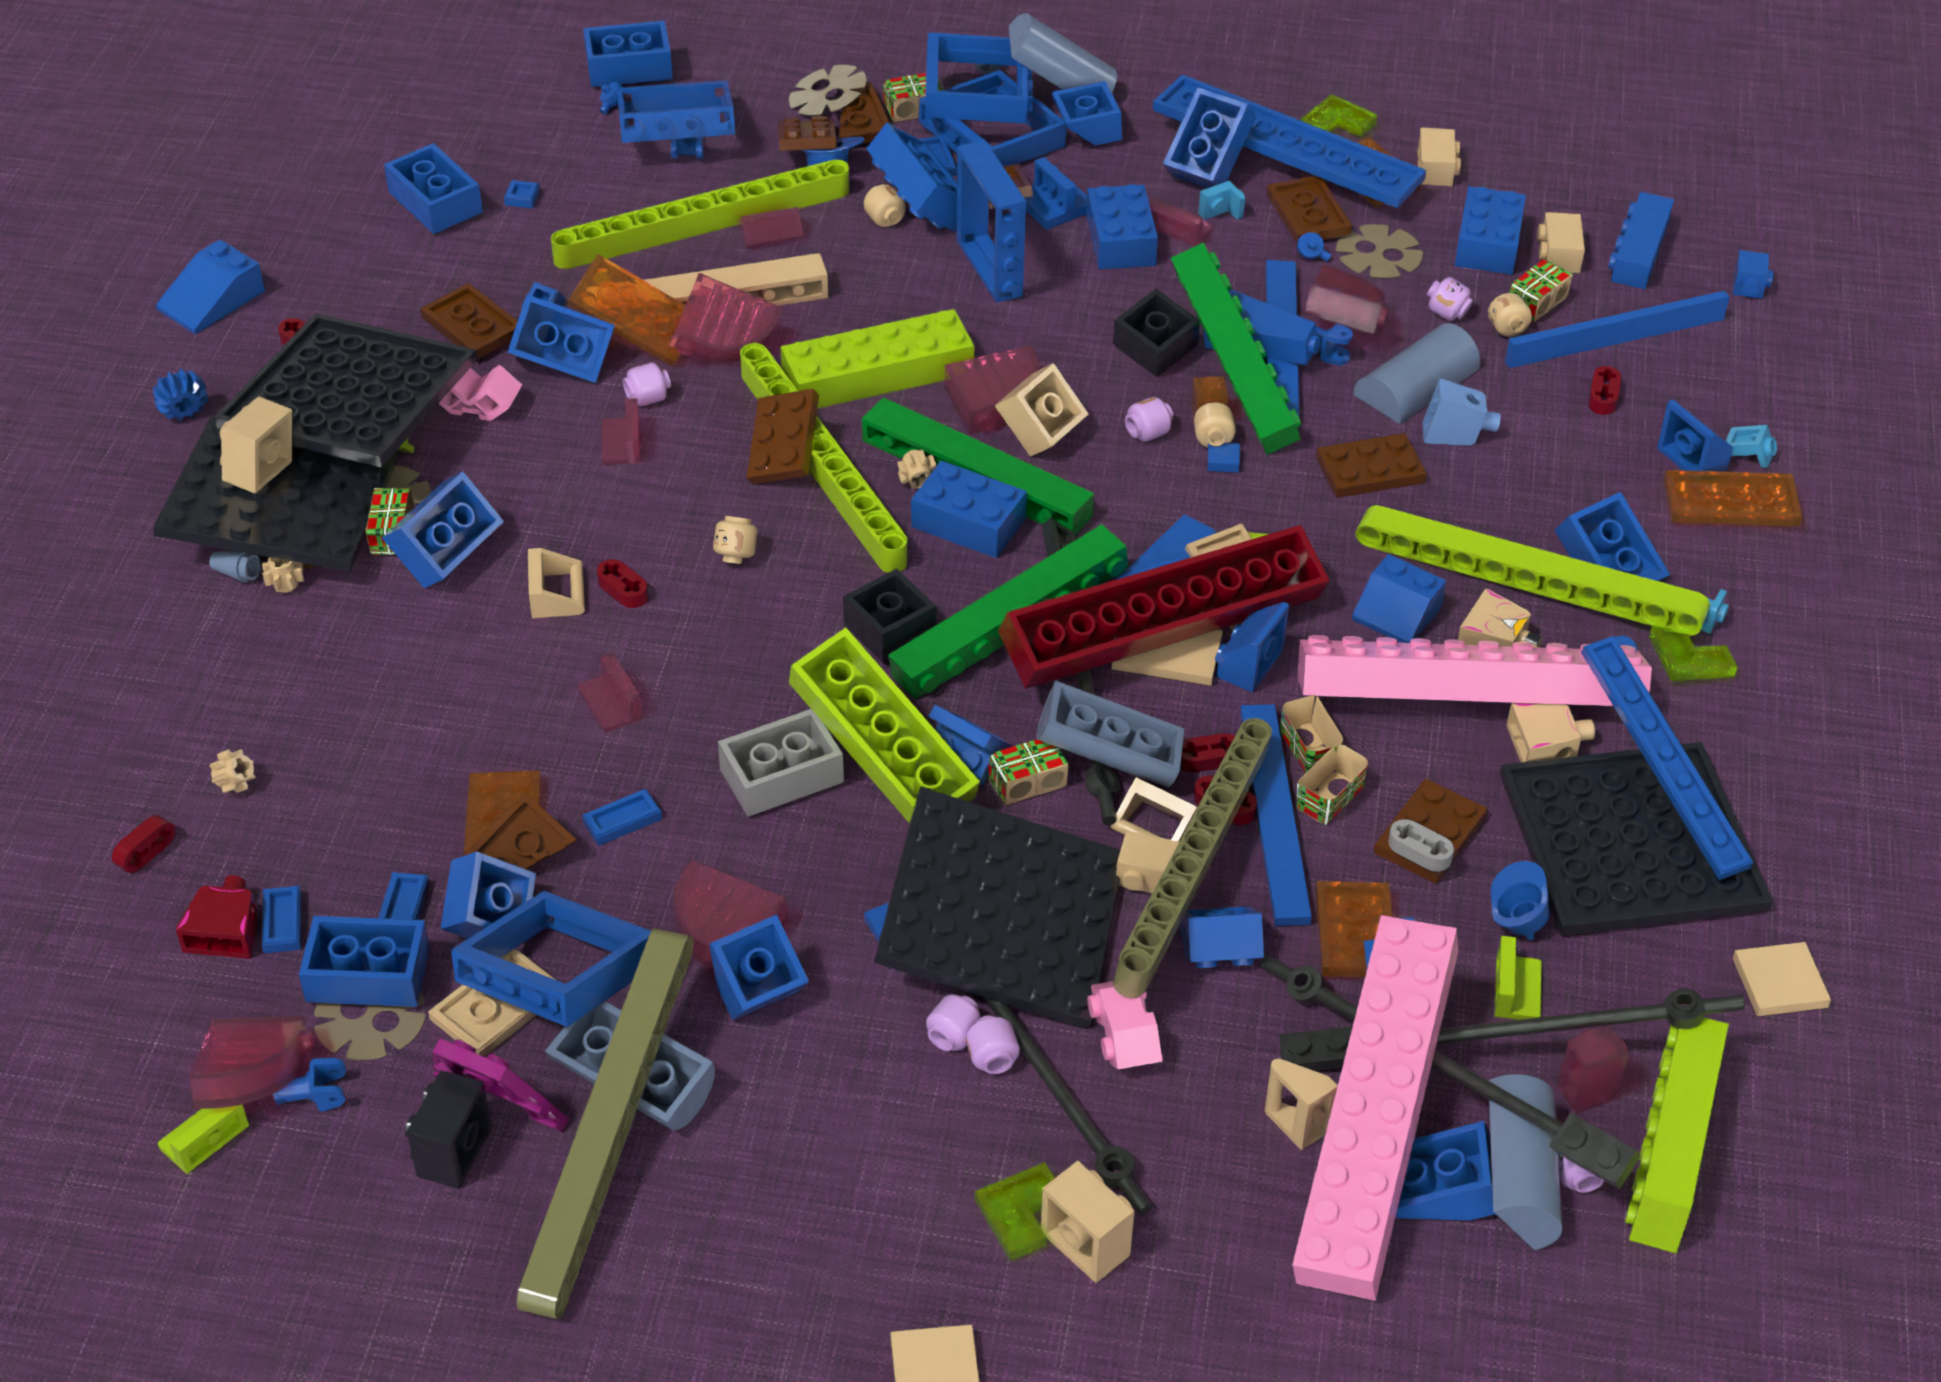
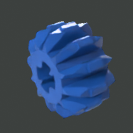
M180 368L177 373L173 374L168 371L167 377H159L157 385L153 387L154 402L160 413H164L168 420L176 417L181 421L184 416L193 418L194 412H203L204 404L208 403L207 387L201 376H197L193 370L185 372Z

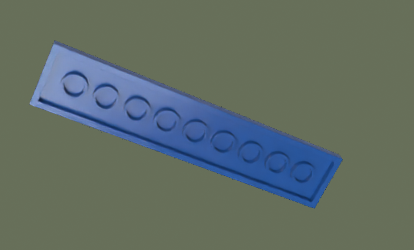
M1183 74L1153 101V111L1181 122L1198 87L1247 103L1256 118L1243 147L1396 208L1416 190L1426 177L1425 169Z

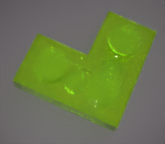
M1331 94L1303 116L1300 121L1328 132L1333 131L1339 126L1352 134L1362 136L1377 124L1378 115Z
M1665 626L1651 628L1649 638L1671 681L1735 677L1738 667L1726 645L1694 647L1687 631L1680 630V633H1676L1674 629Z
M1045 1162L975 1191L974 1200L1010 1261L1046 1246L1047 1237L1032 1214L1042 1210L1043 1187L1055 1179Z

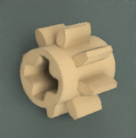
M923 450L909 451L903 456L902 461L897 463L900 470L898 474L901 483L906 484L909 482L912 489H919L937 467L934 456L929 455L926 457Z
M269 557L268 563H262L265 586L273 584L276 592H290L297 587L298 582L304 581L302 563Z
M229 749L218 753L219 761L209 765L212 769V783L221 787L222 793L232 790L238 793L248 789L246 782L256 777L253 774V760L243 755V750L241 749L232 753Z

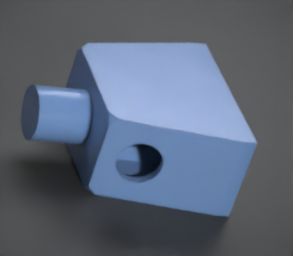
M1439 379L1422 421L1424 443L1473 445L1481 429L1497 432L1501 415L1500 413L1487 411L1486 395L1483 392Z

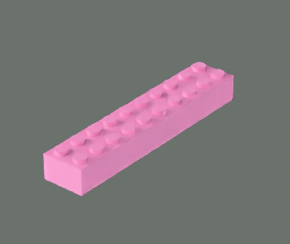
M1310 635L1308 640L1300 639L1298 681L1303 695L1613 706L1581 654L1583 646L1589 644L1581 645L1580 649H1571L1561 643H1548L1546 648L1533 647V644L1528 642H1514L1512 646H1499V643L1495 641H1479L1478 645H1465L1464 641L1454 639L1445 640L1444 644H1431L1430 640L1422 638L1411 639L1410 643H1397V639L1390 637H1379L1376 639V642H1364L1363 638L1357 636H1345L1342 638V641L1329 640V637L1324 635ZM1620 645L1650 693L1651 665L1639 651H1635V647Z
M1381 915L1292 1264L1296 1284L1376 1301L1459 951L1457 928Z

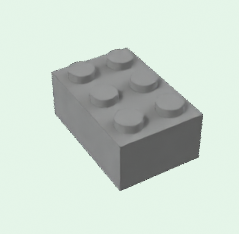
M811 709L718 741L720 771L747 817L844 782L843 754L826 726Z

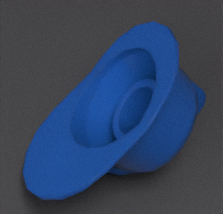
M847 137L837 139L835 149H809L801 151H805L808 166L830 160H842L847 163L849 148L859 145L865 140L863 137Z
M1521 861L1506 866L1493 880L1491 885L1492 916L1494 922L1499 926L1505 927L1514 935H1525L1530 941L1535 939V932L1544 927L1549 920L1550 908L1548 904L1547 879L1544 870L1538 864Z

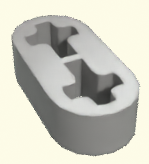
M1406 819L1396 821L1390 828L1388 844L1395 853L1431 871L1440 872L1450 867L1454 846L1447 838L1414 821Z

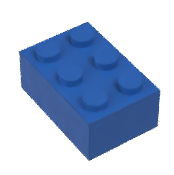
M665 21L583 28L591 87H602L604 84L608 86L612 82L635 84L637 82H661L673 79L671 51Z
M1198 87L1163 162L1170 175L1205 188L1227 182L1256 118L1249 104Z
M434 143L384 164L388 192L432 234L483 213L479 184Z
M1129 184L1126 186L1087 188L1086 219L1098 270L1156 266L1158 236L1145 185Z
M1468 186L1454 266L1513 275L1526 194Z
M940 461L911 498V527L998 558L1026 520L1027 491Z
M462 471L443 481L384 535L382 539L422 587L426 588L443 580L504 521Z
M313 916L299 971L305 1002L417 1007L430 950L425 920Z

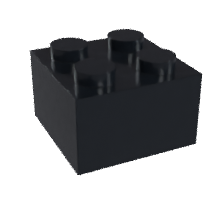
M1155 288L1114 320L1113 345L1158 377L1198 345L1200 320Z
M895 569L843 596L844 626L884 663L889 660L888 655L937 625V606L898 569Z
M440 1070L434 1083L427 1085L417 1114L410 1116L405 1128V1135L408 1137L411 1149L410 1158L413 1160L417 1177L453 1188H461L492 1129L484 1082Z

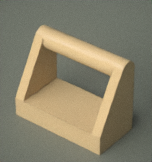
M543 548L528 549L529 600L532 618L583 614L585 604L582 561ZM570 574L571 598L546 591L544 576Z
M1136 777L1116 813V822L1110 825V828L1125 835L1126 831L1159 837L1127 821L1139 805L1144 802L1181 820L1172 840L1180 841L1198 807Z
M1275 1059L1270 1067L1265 1113L1300 1150H1303L1325 1136L1338 1085L1327 1075L1282 1059ZM1284 1086L1298 1099L1296 1108L1281 1102Z

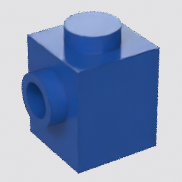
M1739 250L1733 274L1732 295L1762 299L1765 287L1770 288L1773 279V270H1769V254Z

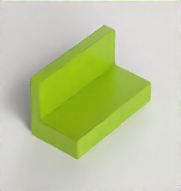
M1501 936L1496 957L1494 1017L1517 1020L1539 1018L1541 1011V960L1516 956V937Z
M233 1095L225 1101L220 1097L215 1098L158 1142L159 1149L188 1174L249 1126L243 1104Z

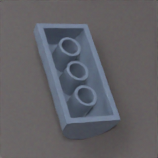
M1028 13L1019 15L1009 25L1011 55L1019 63L1063 90L1106 81L1111 93L1113 92L1117 80V72L1109 64Z
M1450 323L1442 324L1361 378L1355 385L1353 395L1398 424H1401L1430 404L1439 379L1459 384L1478 371L1480 366L1478 348L1474 340L1464 329Z
M1055 681L1040 717L1036 739L1169 788L1180 772L1184 728Z
M604 1001L570 1026H565L546 1049L547 1057L590 1083L595 1084L622 1010ZM663 1035L637 1110L672 1130L683 1128L697 1115L710 1093L715 1076L713 1062L670 1037Z
M1520 1074L1504 1075L1488 1080L1556 1119L1555 1095L1552 1088L1546 1082L1536 1077ZM1489 1099L1493 1212L1534 1250L1541 1249L1554 1243L1562 1233L1558 1154L1549 1147L1554 1136Z

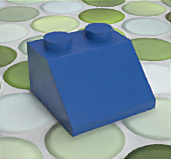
M1106 81L1052 92V98L1069 130L1094 145L1109 144L1122 140L1121 111Z
M1675 400L1668 401L1657 449L1698 484L1727 471L1733 447Z
M1388 554L1372 572L1353 612L1352 620L1387 637L1395 638L1400 643H1410V640L1417 638L1441 610L1446 580Z
M1281 602L1252 612L1242 624L1238 623L1235 626L1230 641L1227 645L1222 644L1217 651L1215 661L1218 663L1217 678L1252 693L1283 652L1289 604Z
M479 852L451 860L440 930L469 939L532 899L536 873Z
M1250 906L1187 910L1179 925L1185 958L1189 962H1195V967L1197 968L1217 967V961L1232 960V965L1254 964V958H1264L1262 913Z
M777 914L709 944L716 986L732 1021L797 993L809 982Z

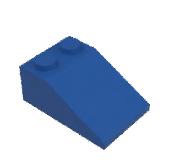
M219 239L196 253L158 301L156 309L196 335L265 292L259 263Z
M527 294L507 353L596 383L615 325Z
M1621 492L1568 516L1554 530L1571 558L1655 581H1660L1670 575Z
M1484 1121L1414 1139L1395 1218L1469 1221L1495 1214L1493 1212L1491 1134Z

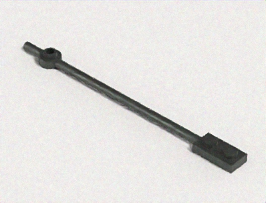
M1049 518L1042 524L1047 557L1075 541L1074 532L1053 518ZM1090 669L1077 673L1079 690L1094 695ZM1092 760L1093 767L1085 773V786L1091 795L1098 797L1103 824L1112 825L1116 822L1112 795L1119 791L1120 784L1115 773L1107 765Z
M1269 955L1262 959L1260 967L1285 981L1288 993L1297 1003L1310 1006L1321 1002L1352 1021L1355 1020L1358 1006L1327 989L1326 979L1316 968L1301 966L1294 970ZM1308 979L1306 985L1300 987L1301 983ZM1434 1052L1432 1067L1554 1136L1549 1145L1554 1152L1614 1187L1621 1188L1641 1157L1634 1148L1576 1115L1570 1113L1563 1124L1441 1053Z
M1678 989L1671 992L1663 1004L1442 1028L1439 1031L1437 1044L1667 1019L1676 1028L1691 1029L1703 1021L1704 1014L1745 1010L1743 995L1703 999L1700 994L1693 990ZM1353 1026L1280 1034L1281 1059L1313 1071L1342 1068Z
M983 997L997 1017L1004 1018L1011 1023L1019 1048L1096 1154L1094 1171L1100 1175L1107 1187L1120 1188L1139 1216L1148 1214L1152 1209V1205L1132 1179L1134 1174V1158L1131 1153L1122 1147H1109L1008 1005ZM1115 1169L1119 1172H1110L1109 1170Z

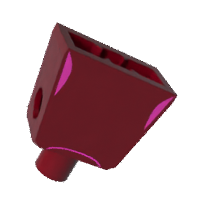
M229 875L225 878L222 887L205 885L199 888L176 927L182 953L251 959L257 922V908L252 891L245 889L247 884L243 878Z

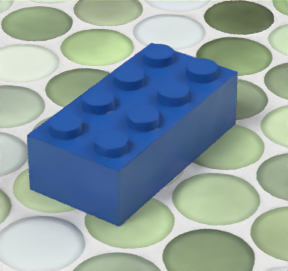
M886 122L867 147V151L874 158L872 163L886 173L884 178L891 185L897 187V195L911 205L909 210L920 219L926 217L937 228L942 229L946 227L955 232L957 230V181L925 142Z

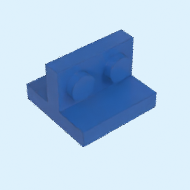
M1045 157L1035 160L1034 184L1031 185L1033 196L1026 197V212L1046 230L1086 215L1087 195Z
M936 704L929 715L930 718L938 722L935 728L936 732L976 776L981 785H984L988 777L990 756L997 751L1014 746L964 717Z

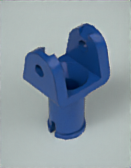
M704 138L671 139V157L678 158L679 154L697 155V159H703Z
M1339 322L1328 330L1316 326V336L1320 337L1321 360L1338 366L1349 363L1350 352L1340 345L1349 344V341L1353 339L1352 330Z
M338 1058L312 1059L306 1076L274 1080L272 1090L276 1104L280 1105L286 1102L310 1099L311 1102L315 1101L318 1110L321 1112L343 1105L345 1102L343 1089L338 1086H323V1084L342 1078L346 1073V1063Z

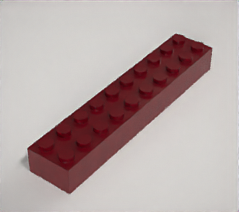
M1298 525L1007 612L998 632L1025 689L1244 622L1250 613L1281 602L1289 604L1290 608L1316 600L1330 580L1302 525Z

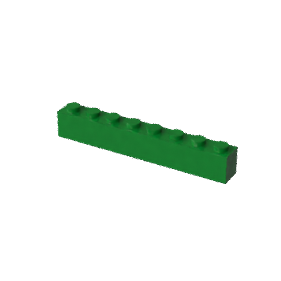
M1201 243L1171 257L1176 275L1266 455L1301 440L1297 429L1302 426L1295 409L1289 411L1286 404L1290 403V400L1283 385L1277 388L1274 382L1278 380L1275 369L1271 362L1265 364L1263 358L1267 356L1260 340L1253 341L1251 336L1255 334L1248 317L1242 319L1240 313L1244 311L1237 295L1231 297L1228 291L1232 290L1227 275L1225 273L1220 275L1217 270L1221 268L1215 252L1209 253L1204 243Z
M884 397L862 417V441L897 458L903 459V456L912 450H923L926 457L929 455L934 456L936 465L940 461H944L1027 491L1026 517L1043 524L1049 518H1053L1072 530L1075 536L1093 517L1094 493Z
M1103 524L1099 525L890 653L888 657L892 677L914 700L934 691L942 683L954 676L960 675L971 665L987 658L992 652L1004 646L998 630L1007 612L1107 582L1113 577L1119 576L1124 570L1128 569L1126 545Z

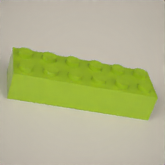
M955 309L780 346L782 370L798 391L815 389L819 394L818 408L974 374V344Z
M846 627L791 665L789 684L908 823L911 820L920 786L968 802L975 798L980 781Z
M1704 1017L1698 1026L1691 1029H1680L1672 1025L1670 1026L1665 1045L1667 1048H1664L1658 1069L1660 1073L1653 1091V1105L1650 1108L1646 1123V1137L1643 1139L1640 1150V1164L1632 1186V1200L1630 1199L1625 1223L1632 1224L1629 1236L1630 1241L1677 1253L1692 1208L1729 1025L1727 1023Z

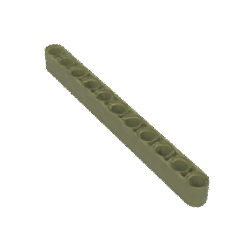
M1249 718L1241 724L1120 953L1113 985L1114 989L1122 996L1137 998L1146 992L1265 759L1272 729L1264 720Z
M657 928L653 929L649 935L523 1276L517 1296V1308L519 1311L560 1319L566 1309L693 952V937L691 935Z

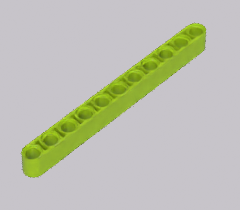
M830 160L554 232L551 236L553 262L560 269H571L845 197L850 191L849 166L842 160Z
M751 343L741 348V376L757 400L761 397L798 391L764 345ZM816 415L809 466L810 473L879 568L886 573L895 569L902 572L907 567L906 535Z
M1374 505L1369 507L1355 532L1357 540L1369 548L1683 635L1692 636L1698 634L1710 609L1708 598L1696 591L1383 506Z

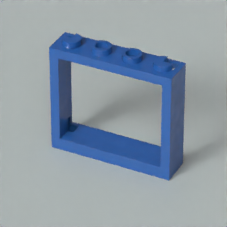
M928 32L925 117L1026 123V113H1032V70L1012 58L1010 37ZM938 61L1016 66L1017 96L938 91Z
M999 70L942 91L1017 96V83ZM925 97L920 98L918 122L932 134L940 136L945 140L948 147L955 153H957V146L984 140L959 119L925 117ZM1033 97L1032 113H1026V124L1035 131L993 147L989 143L988 145L1003 167L1020 164L1065 147L1067 127L1064 120Z
M728 80L617 88L622 143L735 135L734 109ZM715 88H723V96H715ZM631 94L632 102L624 103L623 95ZM719 112H722L724 119H720ZM628 118H634V126H629Z
M986 140L957 146V242L996 303L1022 297L1024 286L1026 200ZM988 200L995 207V245L988 235ZM1008 209V213L1002 215V210Z
M543 891L451 949L455 982L568 1027L632 983L651 931ZM547 927L612 952L566 984L501 959V957Z

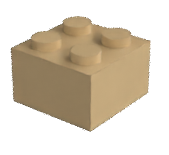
M1054 363L1032 373L995 405L1030 457L1052 447L1088 415V412Z
M258 396L248 406L243 407L230 421L223 424L220 430L222 445L220 465L222 466L223 481L256 494L292 462V409Z
M1077 1161L1043 1187L1041 1233L1095 1283L1130 1256L1134 1210L1125 1197L1116 1195L1104 1184L1103 1179L1097 1172L1088 1170Z

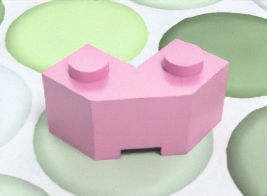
M500 364L483 377L470 368L439 404L450 414L461 416L463 412L478 414L479 419L492 421L510 408L522 384Z
M1113 981L1091 985L1092 995L1088 996L1087 999L1088 1009L1091 1018H1096V1022L1105 1027L1106 1037L1101 1038L1104 1059L1106 1061L1109 1060L1110 1064L1117 1069L1162 1062L1157 1023L1153 1012L1148 1013L1146 1011L1145 999L1147 993L1145 992L1137 998H1128L1122 996L1114 989Z

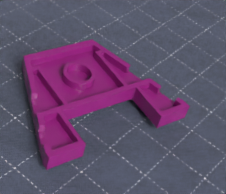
M439 1039L432 1052L433 1063H435L433 1066L435 1071L433 1076L435 1078L440 1070L482 1081L484 1082L486 1092L521 1106L532 1120L561 1133L563 1132L569 1118L523 1081L519 1075L509 1069L510 1064L506 1060L494 1054H489L487 1058L476 1054L477 1050L473 1046L458 1039L454 1043Z

